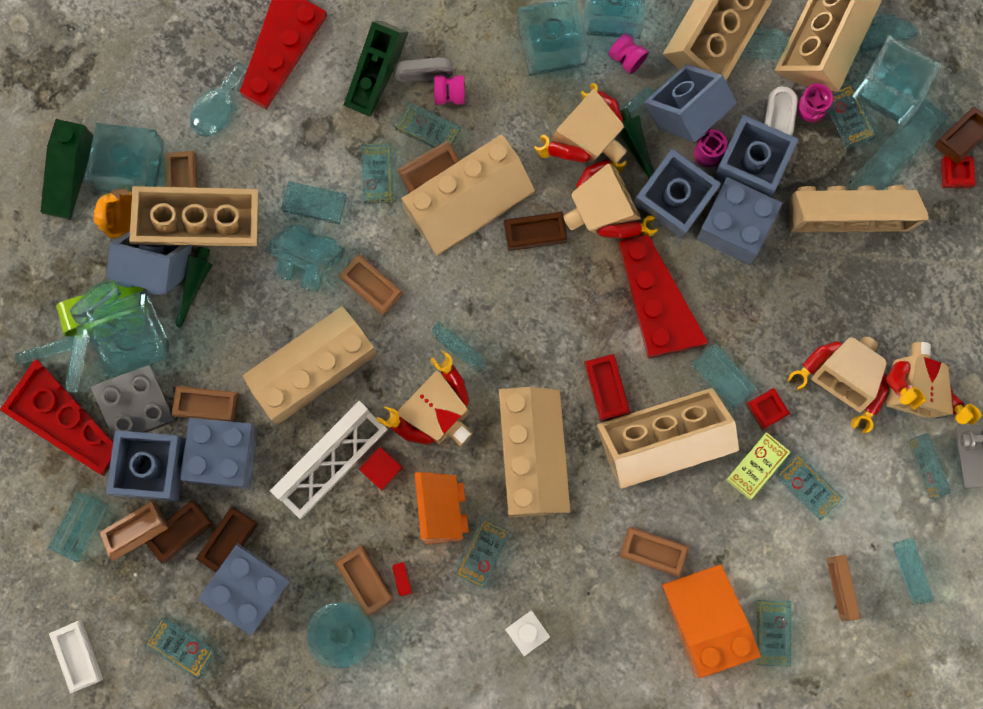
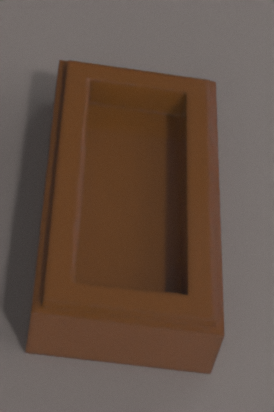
M972 107L937 140L934 147L956 164H959L983 141V113L976 107Z
M563 211L504 220L508 251L567 243Z
M192 499L166 520L169 529L145 543L161 564H165L214 523L196 500Z
M231 506L196 557V560L217 572L238 543L244 547L259 523Z

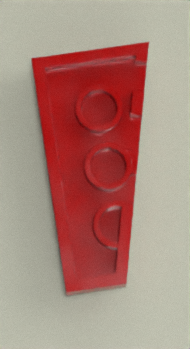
M271 0L240 89L242 97L267 110L327 18L325 10L307 0Z
M649 235L619 241L618 246L647 358L707 345L706 337Z
M35 358L0 408V411L96 473L105 476L110 469L113 440L51 372Z

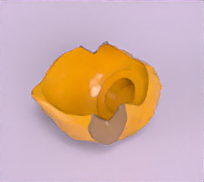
M124 188L112 189L111 193L101 196L96 202L93 213L94 224L110 239H118L130 231L132 191Z

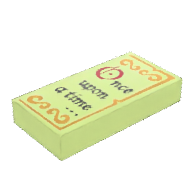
M766 432L726 478V481L751 500L791 452Z

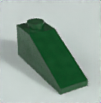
M372 21L343 106L369 117L372 116L394 71V65L399 61L409 32L384 21Z
M55 119L46 152L40 210L42 214L71 220L95 141L93 134L83 124Z

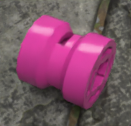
M624 33L608 52V56L615 62H621L623 69L630 75L644 63L649 55V51L643 46H637L634 43V38L628 33Z
M435 75V105H444L446 102H453L455 105H465L464 75H455L453 78ZM447 84H449V96H447Z
M812 84L806 88L797 105L798 115L807 122L820 121L833 102L831 90L823 84Z
M715 129L707 130L705 135L698 139L694 148L693 156L695 161L699 165L708 168L719 164L727 149L728 141L726 136Z

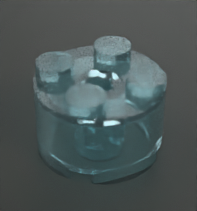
M336 602L325 605L314 614L309 622V650L313 657L324 666L337 669L354 666L363 661L374 646L376 630L373 620L364 609L356 604ZM337 628H347L346 636L349 638L347 642L336 641L338 637Z

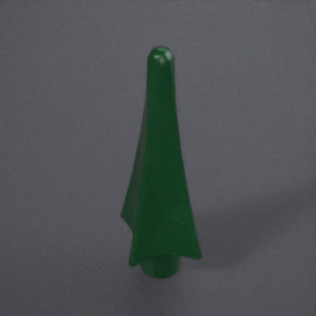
M625 108L620 111L624 128L619 135L638 160L648 179H650L654 169L644 139L640 116L632 118L628 109Z
M199 246L195 257L188 255L183 295L176 320L177 327L183 326L192 302L213 264L207 261L210 253L209 249Z

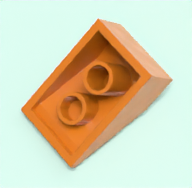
M415 472L421 540L426 545L464 541L463 533H469L467 514H461L460 502L466 501L464 482L458 483L456 475Z
M721 564L662 584L694 677L703 678L761 657L751 627Z

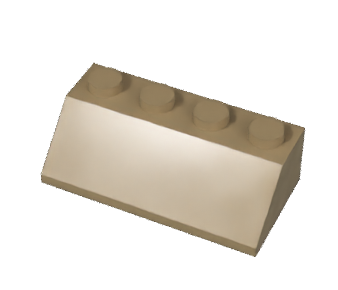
M694 0L663 55L679 70L688 64L721 74L727 80L772 0Z
M808 0L774 71L778 75L807 88L812 84H823L831 91H839L882 0Z
M503 134L405 195L401 200L404 211L437 257L533 195L535 190L518 155Z
M904 185L890 186L887 190H876V186H861L857 190H846L845 186L828 187L827 191H816L814 186H804L797 188V191L788 197L789 233L910 231L928 220V212L918 191L906 190Z
M132 187L130 244L257 246L259 229L258 189Z
M341 306L246 372L242 377L271 421L279 425L377 356V353L358 324L345 308Z
M537 387L499 389L508 518L570 513L560 390Z
M713 387L597 424L611 470L620 489L739 451L735 421Z

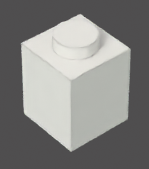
M532 610L505 629L523 656H526L550 638Z

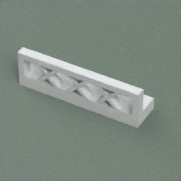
M358 401L270 492L278 500L282 501L299 519H302L388 432V429L383 424H380L368 408ZM368 419L378 431L370 439H358V427ZM353 433V439H347ZM341 444H353V456L348 461H336V449ZM358 444H364V445L358 450ZM331 455V462H324ZM319 466H331V479L326 484H314V471ZM336 466H343V467L336 473ZM309 477V484H302ZM297 488H309V501L299 509L288 497ZM314 488H321V489L314 495Z

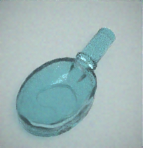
M237 62L219 89H212L206 92L196 101L190 114V124L196 134L204 137L213 136L228 124L233 113V101L230 94L246 72L247 67Z

